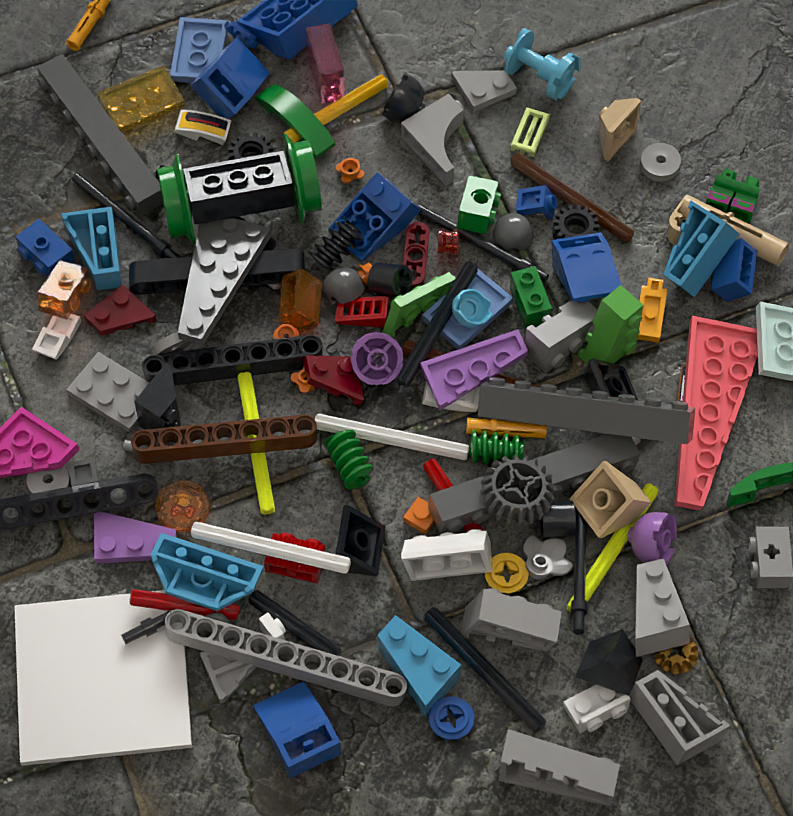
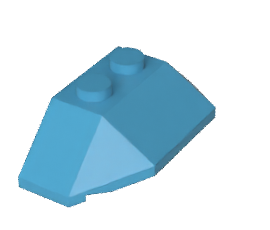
M164 533L160 534L150 554L167 595L215 611H219L254 592L264 570V566Z

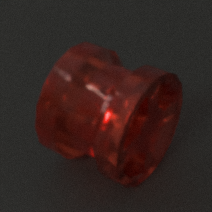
M439 228L437 253L443 254L447 251L458 255L459 229H454L451 232Z

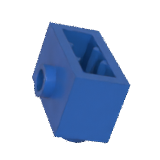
M40 219L16 236L19 255L24 260L29 259L40 275H46L52 281L75 263L72 248Z
M742 238L735 240L714 270L711 290L727 302L752 294L757 250Z

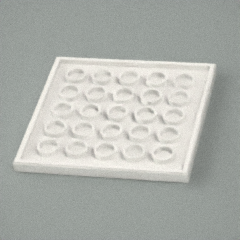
M164 590L151 591V592L165 593ZM130 594L15 605L21 766L192 748L185 646L174 643L167 638L165 625L158 628L157 633L149 637L144 635L128 644H125L121 637V634L139 626L141 621L149 617L153 619L167 612V610L132 606L129 602ZM180 622L171 625L175 630L184 628Z

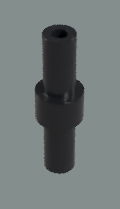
M172 610L153 619L149 617L141 621L139 626L121 634L124 643L128 644L144 635L149 637L157 633V629L165 625V618Z

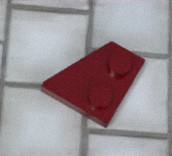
M121 285L84 314L85 321L101 336L112 334L117 330L133 328V324L144 321L153 323L156 321L155 314L124 285Z
M306 355L303 364L307 384L323 388L328 393L337 397L339 394H343L354 399L353 404L361 405L364 401L360 379L352 369L351 356Z

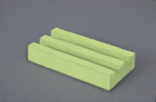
M526 107L510 150L515 152L517 149L520 150L521 154L527 152L529 156L534 157L548 124L550 114ZM532 115L534 116L524 142L521 144L519 141L528 119ZM539 118H543L532 146H528Z

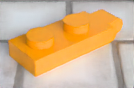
M648 277L647 286L642 285L639 301L643 304L639 327L640 333L637 340L656 343L660 341L667 289L662 288L664 281L662 279Z

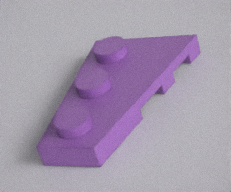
M105 512L94 513L95 564L151 560L150 554L160 534L164 533L177 538L176 530Z

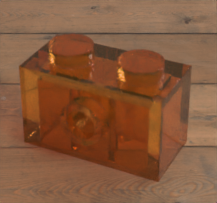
M59 260L38 291L39 311L67 320L71 313L78 309L82 296L84 294L87 295L90 290L91 280H88V268Z
M302 268L283 276L278 320L284 324L292 325L299 333L318 326L322 281Z

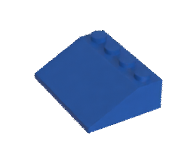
M263 0L236 22L251 31L257 37L256 40L274 55L289 60L296 57L307 45L314 43L316 38L325 31L332 29L334 24L340 19L348 16L358 6L356 0Z

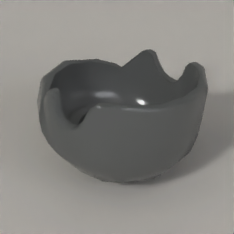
M509 213L499 218L493 229L495 241L507 251L512 248L524 251L532 244L534 238L529 220L518 213Z
M339 267L332 270L323 281V290L329 300L332 297L336 298L340 304L354 301L365 290L359 273L353 268Z

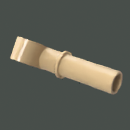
M689 195L682 199L670 216L667 238L673 245L678 244L682 233L680 227L682 221L686 222L690 211L688 206L690 200L727 222L740 234L736 240L742 238L757 250L758 257L776 266L781 264L789 248V243L735 218L734 213H725Z

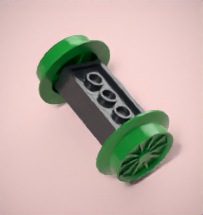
M284 134V151L183 169L184 177L179 155L175 154L171 166L157 168L170 238L186 236L192 245H195L190 209L194 225L295 207L299 224L303 225L306 213L322 210L318 175L309 141L293 143L288 135Z

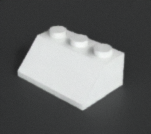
M474 529L462 534L443 533L436 537L416 536L404 542L401 558L411 581L492 572L491 542L487 531Z

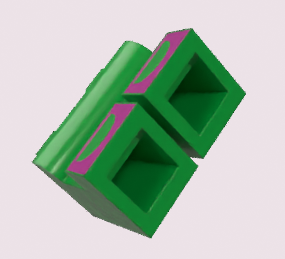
M724 169L721 175L716 176L714 185L707 195L706 204L725 213H728L730 207L729 212L734 213L735 218L750 224L760 192L759 179L749 176L742 183L736 181L737 173L735 171Z

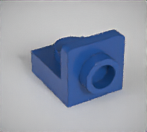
M546 185L518 190L516 212L524 216L543 212L547 219L554 218L557 199Z

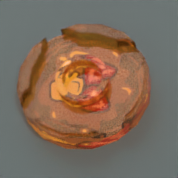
M178 480L173 482L174 484L161 489L156 498L155 509L159 521L165 527L175 529L176 532L191 531L194 522L204 523L209 515L210 504L207 494L199 484L187 480Z

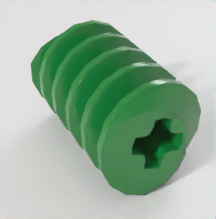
M473 429L469 456L472 455L473 463H477L482 456L485 465H488L491 458H493L494 462L495 460L501 462L504 456L512 460L515 454L519 460H523L525 439L520 443L519 436L515 435L512 442H510L508 433H505L502 439L499 440L497 432H494L492 437L488 439L487 431L485 430L480 437H477L476 429Z
M354 430L338 432L328 437L324 442L327 452L331 455V460L335 463L336 470L340 473V478L344 481V486L348 490L358 489L369 483L371 480L369 475L374 470L373 465L368 464L369 457L363 456L365 450L363 447H359L360 440L355 438L356 432Z

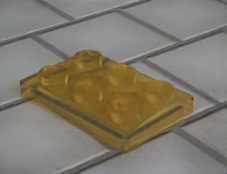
M164 65L97 92L102 107L121 133L185 107L184 99Z

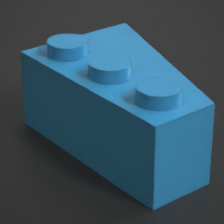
M690 200L688 206L690 209L686 222L681 224L680 230L682 233L678 244L673 246L663 275L695 297L740 234L727 222Z
M112 207L61 213L65 232L97 291L119 288L122 285Z
M396 615L378 634V649L394 673L400 674L405 678L407 692L413 697L421 713L426 718L432 706L442 699L459 680L461 664Z

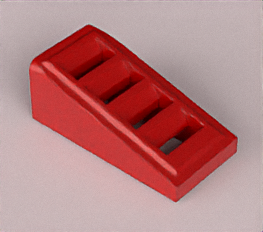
M362 297L345 304H340L337 301L335 324L384 328L388 318L389 297ZM344 307L349 308V314L343 316ZM354 308H359V315H354ZM364 309H369V314H364ZM379 310V313L374 314V311Z

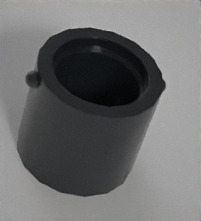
M378 262L369 271L368 287L374 296L396 298L399 295L403 296L409 293L411 289L412 274L406 265Z
M572 500L556 501L550 504L549 511L543 513V517L540 519L542 538L548 539L549 537L576 535V515Z

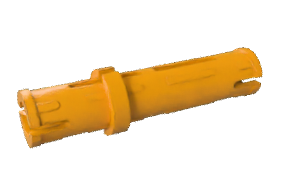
M93 0V2H89L86 7V13L66 40V45L74 51L80 50L81 45L99 18H103L105 15V9L111 0Z
M467 417L466 434H472V430L476 429L477 434H482L484 430L487 431V435H490V438L494 432H497L498 436L508 433V436L511 437L518 435L519 437L546 439L547 425L497 420L495 418L479 419Z

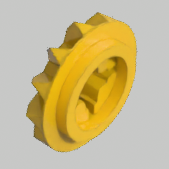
M512 553L495 555L492 557V572L485 573L488 586L508 595L516 591L520 592L528 580L529 572L526 569V563L522 558ZM504 566L507 567L510 574H514L510 576L509 582H506L504 576H499L503 574Z

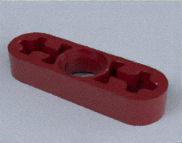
M422 222L410 224L406 232L403 265L409 267L411 273L412 269H416V279L412 281L410 291L416 286H423L425 283L429 228ZM416 232L421 233L419 244L415 243ZM412 252H419L423 257L418 261H413L408 256Z

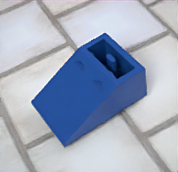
M236 37L190 86L218 116L228 119L235 115L252 97L270 72Z
M376 172L328 230L331 228L338 231L339 229L335 222L339 221L345 224L343 215L348 218L361 231L364 240L354 239L357 247L354 249L347 246V248L361 261H364L402 232L422 209L389 179Z
M601 232L551 240L553 269L573 302H587L594 298H605L622 285L609 244Z
M304 681L253 705L290 779L341 754V744L330 721Z

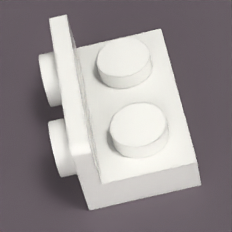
M594 685L563 701V707L579 733L586 730L592 732L601 727L603 721L611 717L617 719L623 716L628 711L631 699L628 695Z

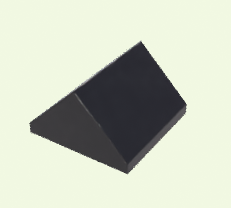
M594 358L589 360L586 380L591 393L593 391H604L609 393V397L617 398L621 394L633 395L635 400H638L625 367Z
M344 505L335 554L350 558V568L347 573L377 576L386 526L353 507Z
M621 629L589 642L575 677L629 696L643 659L641 656L636 657L634 645L624 630Z

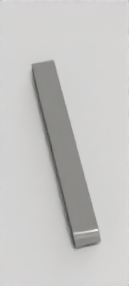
M172 610L165 618L166 636L174 643L235 661L245 662L246 664H252L255 667L387 706H397L404 700L407 683L400 674L184 610ZM176 622H180L184 624L185 627L180 630H175L171 627V625ZM207 630L211 632L212 635L207 638H202L198 635V633L200 631ZM234 638L239 643L229 646L225 643V640ZM255 646H261L266 651L256 654L251 649ZM282 654H288L292 657V660L283 662L278 657ZM315 662L319 665V668L310 670L305 664ZM342 670L346 673V676L337 678L332 672ZM369 678L373 681V684L364 686L359 680ZM388 686H396L400 692L398 694H391L386 688Z

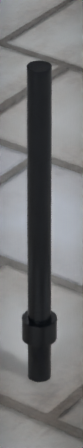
M77 173L73 176V182L104 207H112L113 214L152 245L157 254L166 258L181 257L171 249L172 246L167 241L155 236L81 174Z
M421 204L418 206L422 209L418 215L517 268L516 271L534 267L533 263L525 258L521 260L468 230L456 228V223ZM537 268L542 283H546L549 274Z
M576 508L574 600L571 601V614L573 615V633L581 635L584 633L585 615L588 612V602L585 600L587 521Z

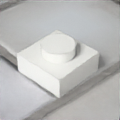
M269 613L259 618L260 630L263 634L285 640L284 633L286 630L278 618L273 620Z

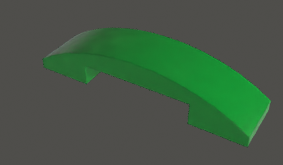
M273 84L255 96V100L270 114L274 112L300 137L301 142L309 141L313 155L316 158L336 145V142L318 118L297 97L283 87Z
M793 462L766 467L745 477L729 491L726 502L727 506L732 507L754 502L757 490L792 483Z

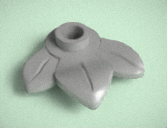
M534 535L528 537L523 546V553L527 557L525 566L529 575L534 579L540 580L550 574L563 576L569 573L573 568V564L563 558L566 552L565 542L559 538H549L542 542Z

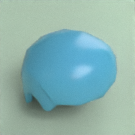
M475 289L462 290L453 300V316L464 327H480L493 315L490 312L491 301Z

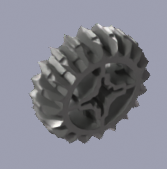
M516 454L512 460H509L506 456L502 458L501 462L495 460L492 468L488 467L485 476L482 477L480 494L483 496V505L489 506V514L497 512L496 518L498 521L503 517L506 518L508 525L512 523V520L517 521L519 527L522 525L523 520L531 525L534 518L540 520L543 517V513H547L550 509V504L553 503L554 496L552 493H554L555 486L551 483L552 475L546 474V466L538 468L537 459L532 463L528 462L527 455L523 460H519ZM503 478H506L507 483L502 488L497 489L496 484ZM538 491L539 496L529 503V496L533 492Z

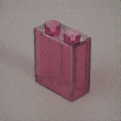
M330 23L306 28L307 57L321 104L333 103L345 96L344 67Z

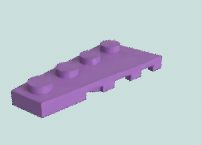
M517 329L421 362L420 368L441 411L488 381L489 378L495 377L528 356V349Z

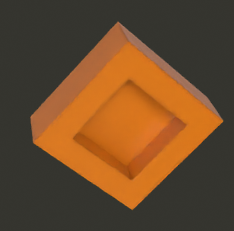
M417 497L403 517V522L425 535L435 523L428 508V502L420 497Z

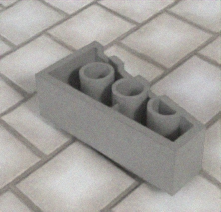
M508 729L501 758L499 781L611 806L620 764L614 763L613 760L608 758H598Z

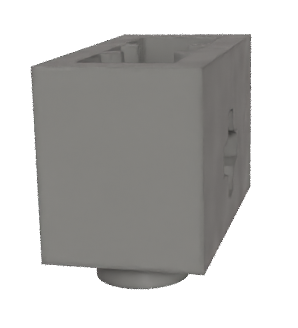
M756 527L753 537H749L748 541L749 553H754V562H751V578H756V588H790L793 579L789 527Z

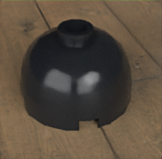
M404 73L401 77L400 84L396 85L384 106V110L380 114L396 123L405 121L426 107V104L422 103L425 96L422 85L407 73Z

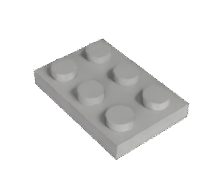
M98 352L66 390L67 394L131 433L139 424L134 401L149 382Z

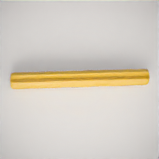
M380 74L314 115L325 125L388 87V81L384 75ZM291 128L284 132L293 143L300 140V137Z

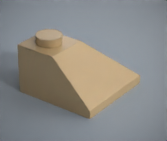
M640 99L615 100L609 107H604L598 117L600 120L599 136L604 160L609 161L637 130L641 106Z
M603 461L569 498L599 538H603L633 523L651 504V501L637 483L607 461Z

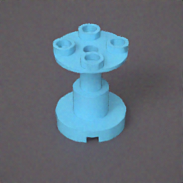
M523 28L514 46H509L503 58L507 60L504 70L507 74L512 75L524 63L537 70V76L548 82L546 89L548 97L557 101V98L562 99L576 80L572 76L575 70H580L581 58L573 53H568L561 61L551 55H547L545 58L531 50L535 37L534 32Z

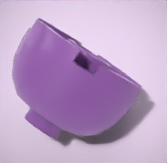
M379 332L365 334L357 340L352 348L350 357L352 369L359 379L367 384H388L398 376L402 369L403 352L398 342L388 334Z
M665 512L644 514L636 521L634 527L630 528L628 533V541L631 543L632 551L643 563L664 558L667 566L674 553L673 548L669 549L671 539L676 540L677 538L675 517Z

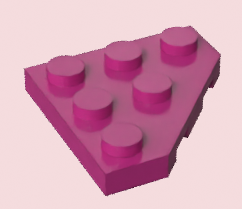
M20 407L0 427V478L62 468L80 449L77 443L23 407Z

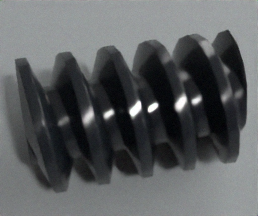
M344 215L345 224L339 221L335 222L339 229L338 231L331 228L328 230L331 238L321 237L325 245L322 246L316 243L314 246L317 253L308 251L325 269L335 270L336 267L333 261L341 264L343 260L340 254L350 255L347 246L355 249L357 245L354 239L364 240L361 231Z

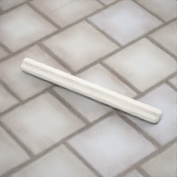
M317 414L315 417L318 430L332 433L354 430L356 438L461 460H467L470 448L466 444L323 414Z
M194 522L191 528V536L193 538L344 574L350 568V558L200 522Z

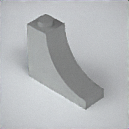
M449 94L401 122L402 139L445 186L454 182V166L446 155L445 146L452 133L463 125L464 113L462 104L458 100H454Z

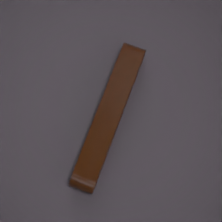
M294 415L146 429L133 434L131 445L134 458L144 464L305 449L312 447L317 441V423L312 416ZM305 429L309 430L310 432L305 434L301 433L300 431ZM276 432H282V433H284V434L281 435V436H275V435H273V434L276 433ZM248 435H256V436H257V437L252 438V439L247 438ZM223 437H228V438H230V439L227 440V441H221V440H220V439L223 438ZM195 440H203L199 444L192 443ZM170 442L176 443L174 446H166ZM142 445H149V447L145 449L139 448Z

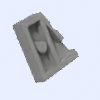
M506 71L452 72V80L473 112L517 94V88Z
M234 639L232 641L227 642L226 644L229 646H234L239 642L236 639ZM258 646L251 649L254 653L261 654ZM205 651L200 653L220 704L224 703L256 668L252 664L235 661Z

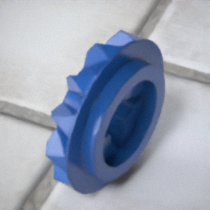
M227 20L224 27L228 33L235 38L238 37L249 48H256L258 46L257 37L251 31L234 20L233 22Z
M445 697L438 700L432 706L429 713V724L436 736H440L446 741L449 739L459 741L461 737L468 735L472 729L474 713L471 706L465 700L458 697ZM448 710L450 714L452 713L453 717H459L456 720L455 728L451 726L450 722H443L447 719Z

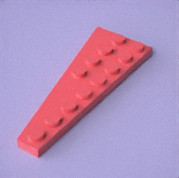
M692 316L690 319L683 402L688 403V407L696 409L693 439L688 444L679 443L674 506L701 511L704 506L714 474L720 463L722 452L728 441L729 433L735 422L747 384L758 358L756 328Z

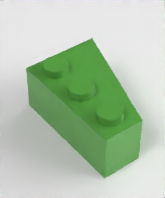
M622 285L601 301L592 321L595 329L592 334L590 332L587 333L585 340L588 342V345L578 353V356L587 365L592 358L614 364L625 354L630 355L638 345L637 339L640 333L639 327L642 320L643 304Z

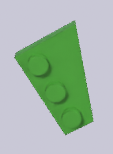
M448 272L440 277H434L423 286H416L411 292L403 296H397L391 302V309L382 333L394 338V332L403 325L407 328L413 324V320L421 311L425 313L449 291L456 278Z

